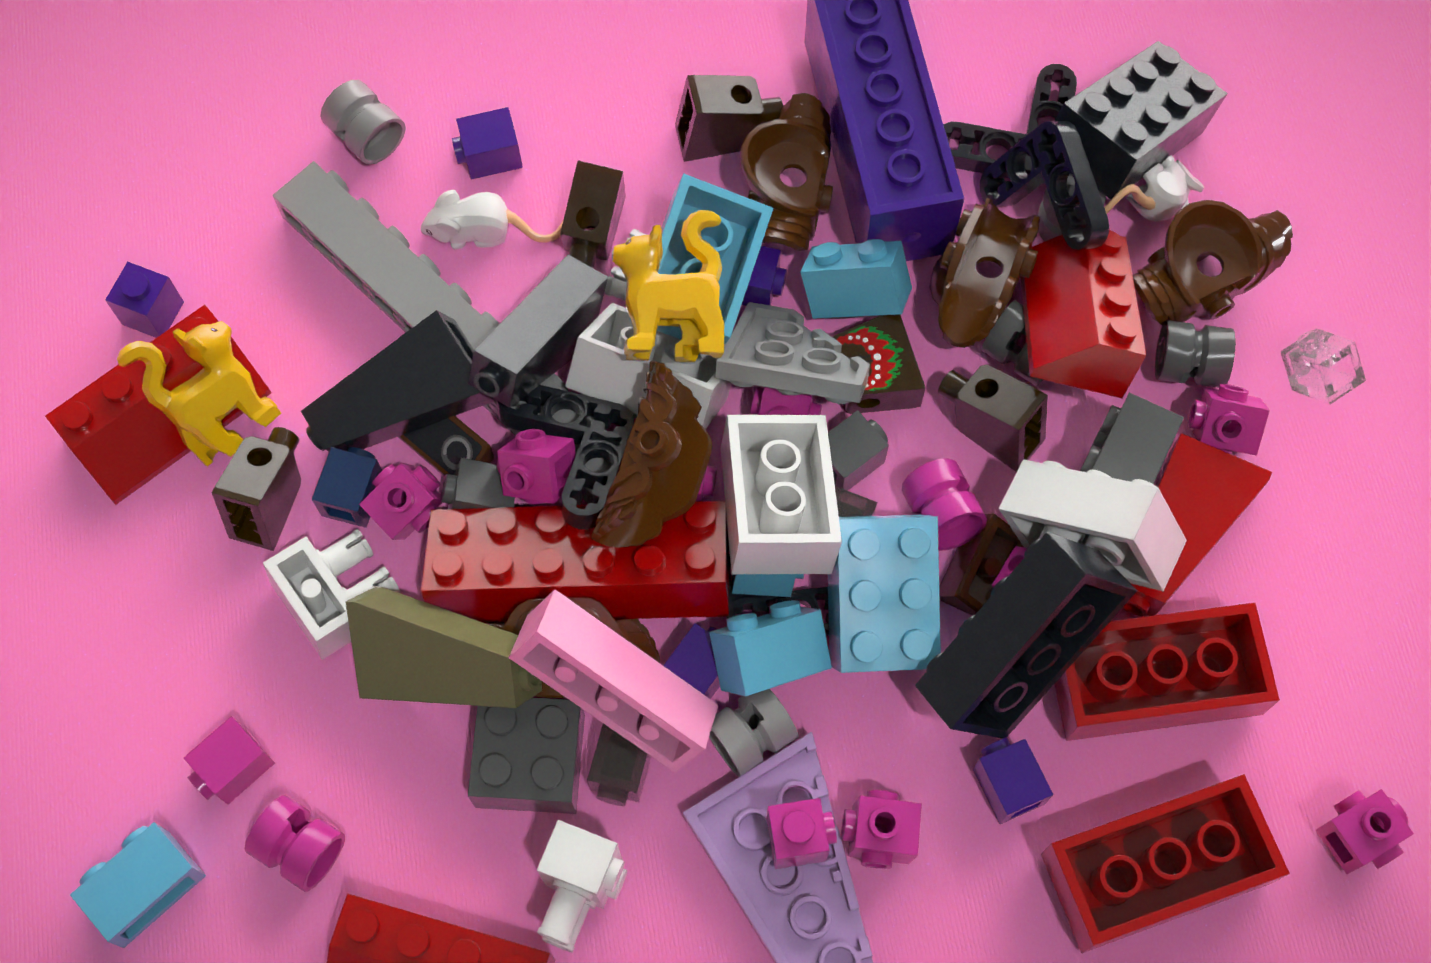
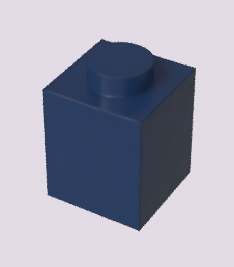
M331 447L312 497V501L320 515L367 528L370 516L359 504L376 488L372 482L382 472L378 460L375 459L372 453L361 448L349 447L347 451Z

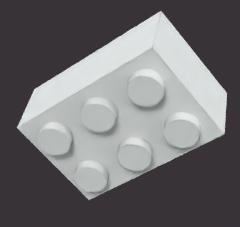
M611 303L578 336L565 387L580 392L581 395L624 405L632 412L634 418H637L639 398L645 397L643 388L646 383V372H649V362L653 361L664 363L665 367L671 369L672 375L692 391L693 396L702 406L697 421L705 429L727 401L732 383L715 378L716 361L718 358L699 354L695 362H675L674 347L681 339L657 331L655 346L648 361L626 360L624 345L625 341L633 336V326L625 307Z
M727 415L720 449L731 574H832L842 539L826 415Z
M1023 459L999 507L1000 512L1024 548H1028L1035 540L1042 538L1046 532L1099 550L1130 583L1164 591L1187 541L1160 489L1154 484L1142 479H1134L1132 482L1115 479L1098 470H1088L1086 473L1067 469L1062 464L1049 460L1039 463Z

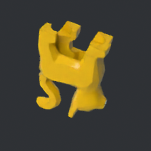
M700 210L691 213L683 222L681 237L687 251L702 262V268L699 273L658 274L663 255L662 229L660 225H654L650 235L633 236L627 242L613 247L612 261L620 267L627 280L625 306L633 326V336L628 338L624 345L626 360H649L652 349L655 346L658 326H675L680 328L682 333L681 340L674 347L675 362H695L699 354L710 355L713 358H721L724 354L725 324L719 306V279L722 272L720 254L701 237V231L704 228L720 225V216L715 212Z
M223 321L213 324H201L187 333L180 329L173 331L174 337L188 356L204 366V368L191 379L171 391L162 386L166 364L162 352L152 343L136 341L127 344L120 350L117 357L118 364L122 367L130 365L137 360L145 363L146 370L143 376L142 390L148 401L159 408L176 425L183 443L207 467L213 463V458L218 452L231 457L243 441L238 433L234 430H225L221 423V420L235 408L240 409L251 420L264 427H267L282 414L278 406L270 398H259L257 396L250 373L233 356L230 341L232 330Z

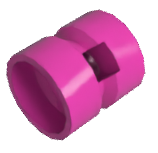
M949 458L930 461L916 468L906 477L901 489L912 512L920 515L938 516V551L950 550L966 544L979 535L987 523V518L973 493L969 492L970 486L955 460Z
M282 795L275 799L259 816L249 832L244 849L247 854L268 868L280 865L281 877L302 891L308 892L316 887L334 865L344 846L345 834L323 819H316L311 822L308 809L288 796Z

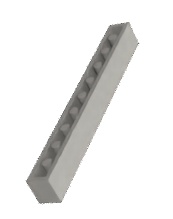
M313 161L272 195L282 218L405 333L438 310L455 319L475 350L499 325V322L488 312L485 311L480 314L471 306L472 301L468 294L457 283L453 282L449 286L439 277L441 273L438 267L428 256L421 254L418 257L409 249L410 244L396 227L391 225L387 229L378 220V213L367 200L362 197L356 200L348 193L349 188L335 171L330 170L326 173ZM555 373L540 384L568 391L565 383ZM497 400L483 405L500 421ZM519 401V403L517 404L516 407H511V408L520 409V406H521L522 404H527V403H526V402H523V401ZM543 405L541 406V413H538L540 416L544 415ZM563 409L554 413L552 417L560 423H571L579 415L572 410ZM587 417V427H591V419L594 420V417ZM505 426L515 436L517 433L521 432L519 430H515ZM575 444V453H576V455H577V452H578V449H579V446H580V445H577V444ZM593 458L585 464L586 468L596 473L606 472L612 466L604 458ZM586 487V494L583 500L587 504L592 503V489Z

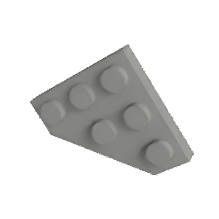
M749 302L735 326L731 338L724 346V354L716 361L715 378L730 381V383L739 387H752L756 385L774 388L785 395L809 394L821 396L837 404L860 403L868 382L870 364L859 356L852 357L851 359L841 353L842 344L820 328L812 331L804 326V316L796 310Z

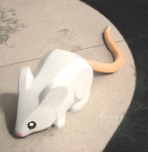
M1170 155L1162 164L1158 163L1144 174L1145 186L1138 187L1130 184L1124 187L1104 208L1107 214L1122 198L1128 195L1126 199L1143 217L1151 221H1165L1171 219L1178 211L1189 204L1188 196L1191 190L1202 192L1205 187L1198 179L1193 177L1179 160L1175 161V158Z
M448 190L438 197L434 208L425 217L421 224V233L432 236L440 242H450L454 250L463 248L466 242L474 241L476 247L487 248L505 242L508 223H510L530 239L536 242L547 243L560 237L563 221L553 233L547 235L538 234L519 216L508 210L503 199L497 194L481 192L460 200L456 190Z

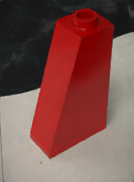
M1181 433L1169 452L1155 486L1160 489L1187 541L1164 591L1132 584L1137 592L1122 609L1137 616L1157 615L1270 480L1272 471Z

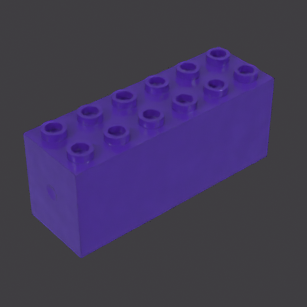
M807 0L804 43L818 98L830 116L831 148L856 244L872 239H880L884 242L902 241L906 261L942 255L950 241L954 242L964 203V195L909 1Z

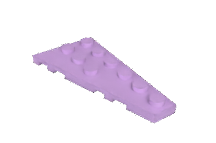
M812 732L683 812V817L775 963H873L872 951L864 930L859 911L860 907L835 818L837 843L829 844L830 851L825 862L775 869L766 819L768 806L820 798L823 813L832 812L833 814L829 792L820 767Z

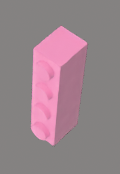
M557 590L550 593L527 615L509 659L673 772H677L706 749L718 708L717 703Z

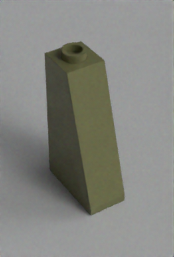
M374 587L345 601L359 698L517 708L542 691V681L509 659L518 637L514 633L384 587Z

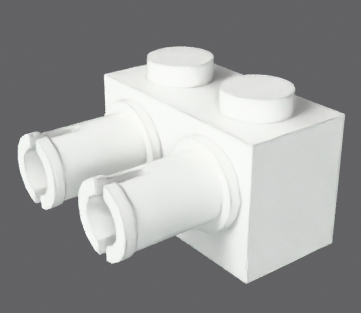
M355 529L351 534L321 552L313 547L307 537H304L263 562L271 586L322 660L351 642L345 601L374 587H384L400 593L398 585L393 577H388L390 575L389 571L384 566L348 590L341 587L338 583L337 576L374 555L367 540L361 539L363 534L358 529Z
M557 820L537 868V872L546 887L555 890L542 925L537 931V934L543 936L542 940L565 951L573 952L575 942L589 908L595 909V907L604 909L608 897L617 899L627 875V870L624 869L625 861L622 859L618 843Z

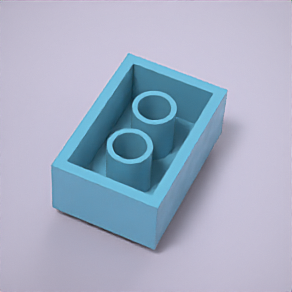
M683 173L673 193L661 227L663 255L658 274L699 273L702 268V262L687 251L681 237L683 222L691 213L700 210L713 211L720 216V225L704 228L701 231V237L720 254L722 272L719 279V306L725 324V346L731 338L773 208ZM658 326L657 328L659 332L681 339L682 333L679 327Z
M921 514L839 517L842 544L832 574H827L829 655L832 668L841 673L926 669L928 663L941 653L938 516Z

